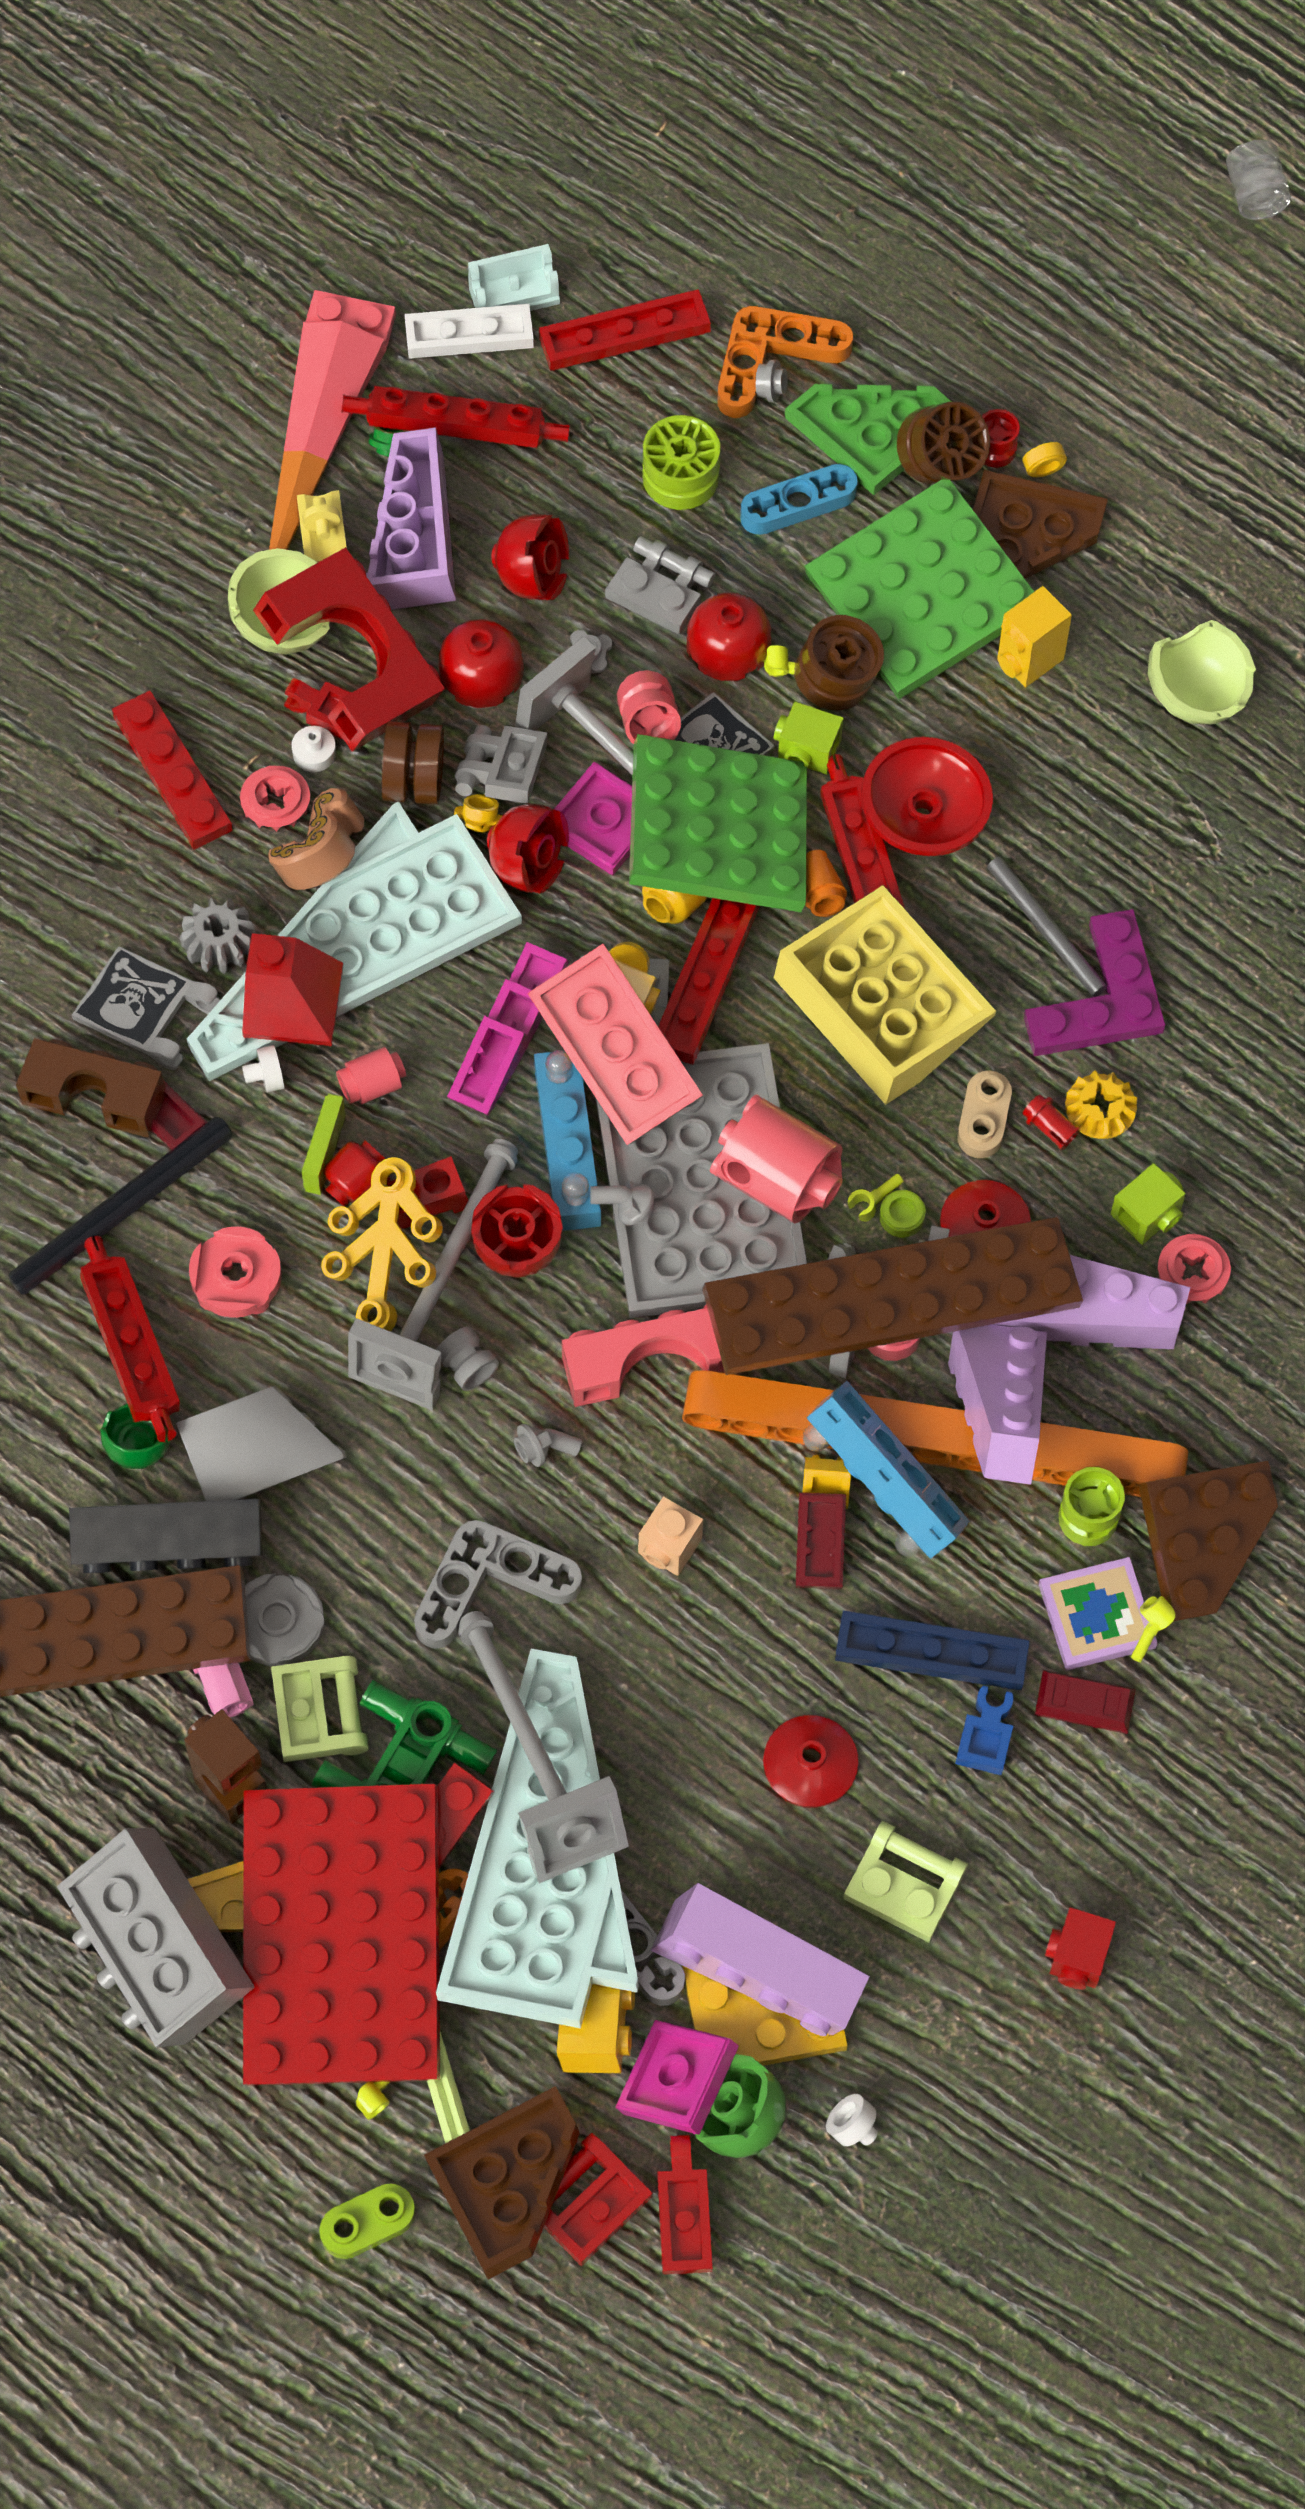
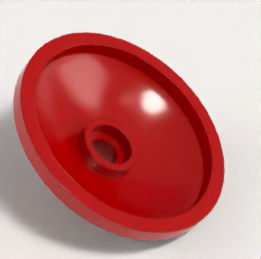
M914 737L891 744L872 760L863 779L861 801L864 814L871 827L890 845L915 855L940 856L963 849L982 833L991 814L993 792L989 777L983 766L968 751L943 739ZM924 808L927 809L930 813L922 814L919 813L917 809Z

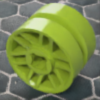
M687 415L670 416L655 423L647 432L643 442L642 478L648 495L658 504L675 510H687L698 507L713 496L718 487L720 469V442L713 428L703 420Z

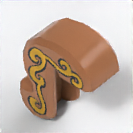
M328 789L316 797L313 802L305 841L301 843L293 841L270 849L268 852L269 862L288 887L295 890L319 887L335 879L349 866L355 854V844L350 839V836L363 830L364 816L344 789Z

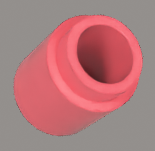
M382 1047L346 1062L345 1068L336 1071V1075L347 1102L352 1104L359 1101L361 1104L401 1089L400 1079L406 1077V1071L398 1053L390 1054L386 1047Z

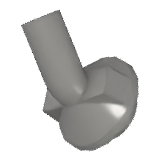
M629 1180L623 1186H590V1203L619 1204V1220L627 1226L646 1220L653 1211L655 1193L646 1184L637 1186Z
M521 1424L517 1427L518 1437L514 1438V1445L520 1458L525 1463L531 1461L536 1467L544 1465L549 1447L576 1456L582 1444V1439L555 1429L547 1428L540 1430L527 1424Z

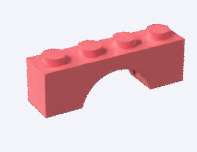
M707 1305L703 1309L686 1313L683 1310H671L661 1314L658 1319L641 1323L638 1320H626L615 1325L613 1329L596 1333L594 1330H581L570 1335L569 1339L562 1340V1360L574 1407L619 1398L621 1386L628 1371L640 1360L655 1354L671 1353L681 1355L695 1362L702 1370L725 1373Z

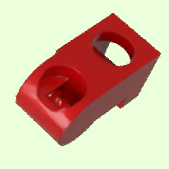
M452 1156L414 1170L416 1186L413 1192L431 1215L435 1216L452 1209L454 1214L464 1210L468 1198ZM396 1179L388 1182L387 1186H392L396 1182ZM399 1206L398 1225L401 1229L411 1227L412 1219Z

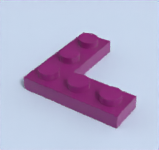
M1133 909L1090 917L1089 927L1104 983L1107 985L1108 995L1025 1009L1023 1018L1034 1057L1164 1033L1165 1022Z

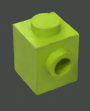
M794 701L788 717L780 716L774 732L773 739L779 741L778 758L804 762V766L808 769L827 775L828 769L826 764L831 755H833L834 759L842 740L843 717Z
M1153 1163L1114 1197L1110 1215L1143 1245L1159 1230L1166 1233L1180 1221L1183 1216L1181 1209L1186 1193L1183 1191L1180 1181L1168 1171L1163 1172Z

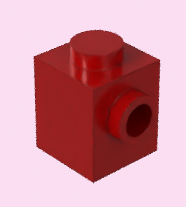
M1069 1907L1062 1931L1052 1929L1045 1952L1046 1957L1053 1959L1049 1974L1058 1976V1981L1061 1984L1073 1989L1084 1990L1087 1986L1096 1989L1116 1921Z

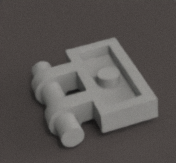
M640 536L634 545L633 551L646 557V559L640 564L627 557L606 587L605 598L680 635L696 607L701 604V594L692 590L691 587L696 582L709 588L715 579L716 573L703 567V562L692 556L686 559L670 551V546L660 540L652 542ZM661 566H664L680 575L674 581L658 573V570Z
M485 725L477 726L474 734L467 738L464 747L466 758L459 763L455 774L457 781L456 792L462 796H469L472 794L473 788L481 783L485 784V797L528 804L547 746V732L504 726L501 737L491 735L492 731L489 727ZM488 757L494 758L492 763L482 762Z

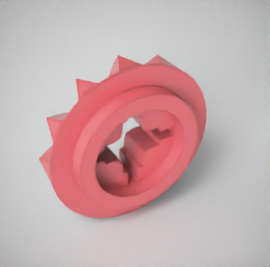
M267 766L255 771L246 779L240 793L241 806L245 817L253 820L258 828L262 826L272 827L276 832L280 827L289 824L294 827L302 815H307L308 805L311 800L309 786L303 776L285 766ZM267 788L277 797L285 795L283 797V809L277 807L274 803L266 805L269 802Z
M1186 1234L1171 1240L1161 1251L1157 1263L1159 1279L1191 1287L1186 1304L1191 1301H1202L1206 1304L1212 1297L1218 1294L1221 1295L1231 1273L1230 1260L1222 1246L1215 1240L1199 1234ZM1205 1259L1201 1270L1202 1278L1193 1275L1190 1279L1186 1278L1183 1280L1186 1266L1183 1263L1193 1266Z

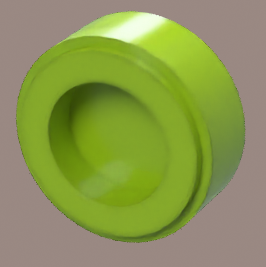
M897 1190L888 1194L882 1201L879 1216L880 1223L884 1230L892 1236L900 1238L910 1237L918 1233L922 1228L926 1209L924 1202L917 1194L908 1190Z

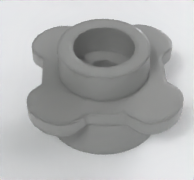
M583 630L573 632L570 636L572 645L584 636L596 647L591 674L604 671L607 668L606 653L612 648L611 638L604 634L598 637L587 635Z

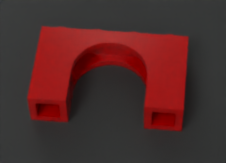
M346 547L266 591L253 609V612L277 646L309 627L323 622H336L347 625L359 632L368 641L376 657V678L340 699L327 716L352 752L384 734L388 721L404 722L432 706L445 689L437 670L423 658L416 648L413 636L409 631L402 628L392 614L387 599L376 591L368 580L363 565L352 557Z

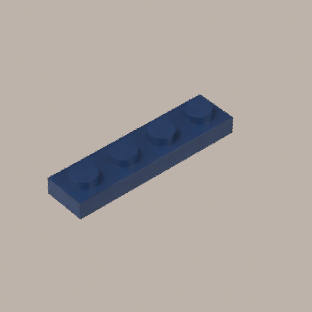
M842 1611L835 1661L1022 1691L1030 1640Z

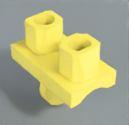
M339 490L320 496L297 495L304 555L320 562L345 548L346 539Z

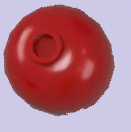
M532 514L520 516L504 528L497 543L493 546L491 554L492 564L497 569L499 578L504 586L518 597L534 600H554L560 595L566 583L567 573L559 575L561 569V559L569 560L568 537L563 522L559 518H551L553 515Z
M720 593L707 598L696 607L687 626V653L698 664V669L704 675L720 681H738L746 678V673L752 672L757 667V671H759L764 666L767 648L771 646V625L764 609L753 599L739 593Z
M486 619L466 621L455 627L443 640L438 657V671L441 683L445 690L447 688L450 693L455 695V700L462 705L485 708L503 703L505 696L509 695L513 690L515 693L519 689L524 675V661L520 643L510 630L495 621Z
M530 803L510 808L491 827L487 836L489 859L495 874L503 882L524 892L544 893L554 884L565 862L557 859L560 846L568 847L569 843L568 822L564 813L548 806Z
M508 1184L498 1186L484 1195L473 1211L471 1235L477 1255L488 1268L500 1275L520 1278L536 1274L547 1267L559 1251L563 1232L559 1207L548 1193L533 1185L523 1184V1188H508Z

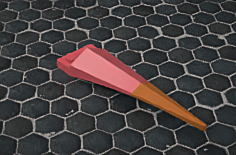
M314 290L307 318L303 322L269 550L276 548L288 550L300 524L297 495L306 494L313 496L323 472L353 414L341 413L343 394L362 397L386 352L396 318L394 306Z

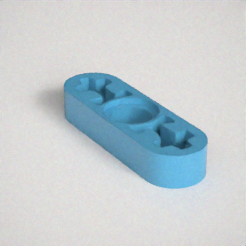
M834 464L747 494L741 502V524L748 532L762 535L846 507L856 497L857 476L850 467ZM837 481L840 486H845V490L839 491L836 486L831 487V482ZM802 492L807 494L811 501L805 506L797 507L790 504L787 497L792 493ZM818 492L819 494L823 493V498H818ZM775 500H779L778 505H775ZM759 508L761 512H767V516L760 517L758 513H753V509Z

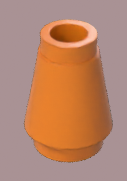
M823 850L809 851L806 853L805 906L818 917L835 915L845 906L847 890L835 871L827 853Z

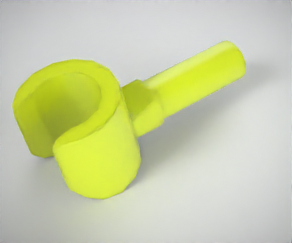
M769 646L767 648V657L764 661V668L768 675L773 677L784 676L788 673L794 675L795 662H788V648L784 646Z
M895 1174L871 1192L863 1189L852 1192L848 1198L849 1209H852L859 1202H867L870 1205L859 1214V1220L866 1222L871 1220L876 1213V1204L904 1182L903 1178L899 1174Z
M1155 1596L1149 1597L1139 1609L1140 1613L1149 1623L1144 1628V1632L1131 1655V1658L1137 1662H1142L1158 1631L1169 1626L1175 1619L1173 1607L1163 1596H1160L1158 1599Z
M367 2082L359 2089L356 2106L368 2120L376 2117L389 2105V2100L381 2091L390 2082Z

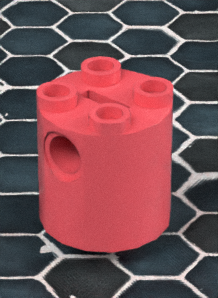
M756 1094L747 1103L740 1121L736 1122L732 1119L724 1127L718 1143L723 1145L724 1148L717 1155L710 1168V1173L795 1224L805 1218L813 1207L826 1209L836 1197L843 1181L841 1165L843 1149L837 1142Z

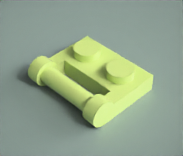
M341 1656L271 1667L284 1762L338 1754L357 1755L368 1751L367 1734L361 1730L354 1676L358 1674L357 1659L355 1657ZM333 1678L336 1681L343 1734L328 1735L321 1679Z
M882 1820L844 1893L843 1899L929 1943L967 1870L968 1863L956 1857L951 1861L894 1832L895 1827ZM885 1849L944 1878L940 1888L937 1889L881 1861L880 1859Z

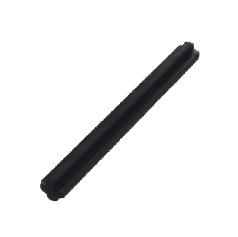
M214 1117L13 1269L8 1275L12 1286L20 1294H27L85 1250L84 1244L86 1239L92 1237L93 1242H95V1236L102 1237L230 1140L232 1133L228 1124L221 1117Z

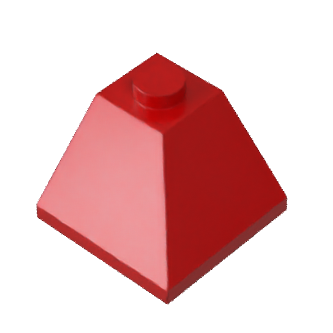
M252 933L245 974L243 1037L332 1046L344 968L343 962L295 937Z

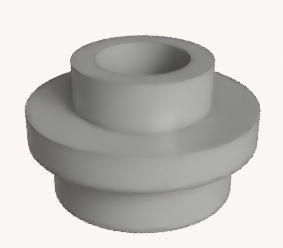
M769 360L768 364H759L755 382L757 396L759 398H766L768 402L776 403L780 394L786 393L788 384L786 369H781L778 360Z

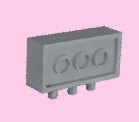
M125 1828L57 1886L81 1925V1928L72 1936L74 1943L80 1949H86L93 1944L106 1966L97 1974L99 1984L105 1989H110L115 1984L118 1985L131 2006L122 2014L123 2023L132 2030L140 2024H144L142 2026L155 2047L185 2045L255 1987L155 1828Z

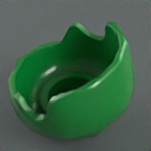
M127 1403L113 1411H108L100 1429L102 1446L111 1461L128 1469H144L155 1465L163 1458L170 1445L167 1436L165 1437V1442L158 1441L152 1421L134 1422Z

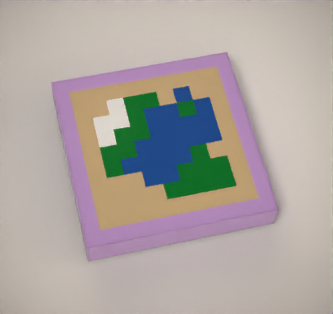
M1130 1557L1043 1578L1039 1581V1588L1066 1671L1133 1653L1144 1632V1628L1149 1622L1139 1610L1144 1600ZM1155 1636L1148 1650L1156 1648L1157 1640Z

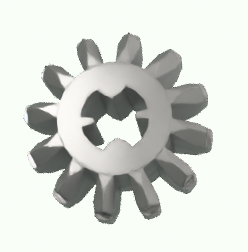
M211 896L208 902L209 907L203 908L194 903L192 908L193 916L183 917L182 928L184 932L180 935L181 946L187 949V958L191 964L201 961V967L206 973L214 965H219V970L225 975L228 969L227 964L230 962L242 967L244 963L243 954H249L252 933L256 934V930L252 921H249V913L245 907L235 909L231 898L220 906L217 905V901ZM216 934H222V936L214 937Z

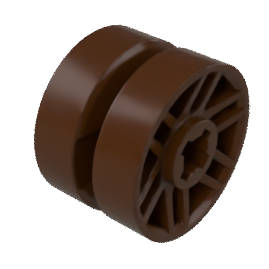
M947 402L913 411L902 422L897 435V453L903 468L912 478L925 484H935L942 479L957 481L973 476L984 465L990 448L989 431L984 419L973 407L962 402Z
M834 615L822 619L811 630L795 662L794 676L798 688L809 701L824 709L838 711L856 706L865 698L884 661L882 642L874 629L858 618L848 615Z
M387 722L382 763L383 801L405 803L408 799L410 785H413L414 800L417 804H439L444 760L443 725L421 724L418 729L417 739L413 741L411 723Z

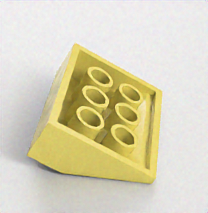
M883 885L780 950L774 979L885 1105L920 1083L996 1014V1010Z

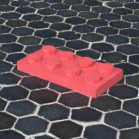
M601 944L527 993L627 1146L703 1096L604 944Z

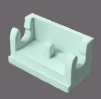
M549 244L468 262L469 291L475 308L529 304L530 311L560 304L558 274L556 270L553 271L552 253Z

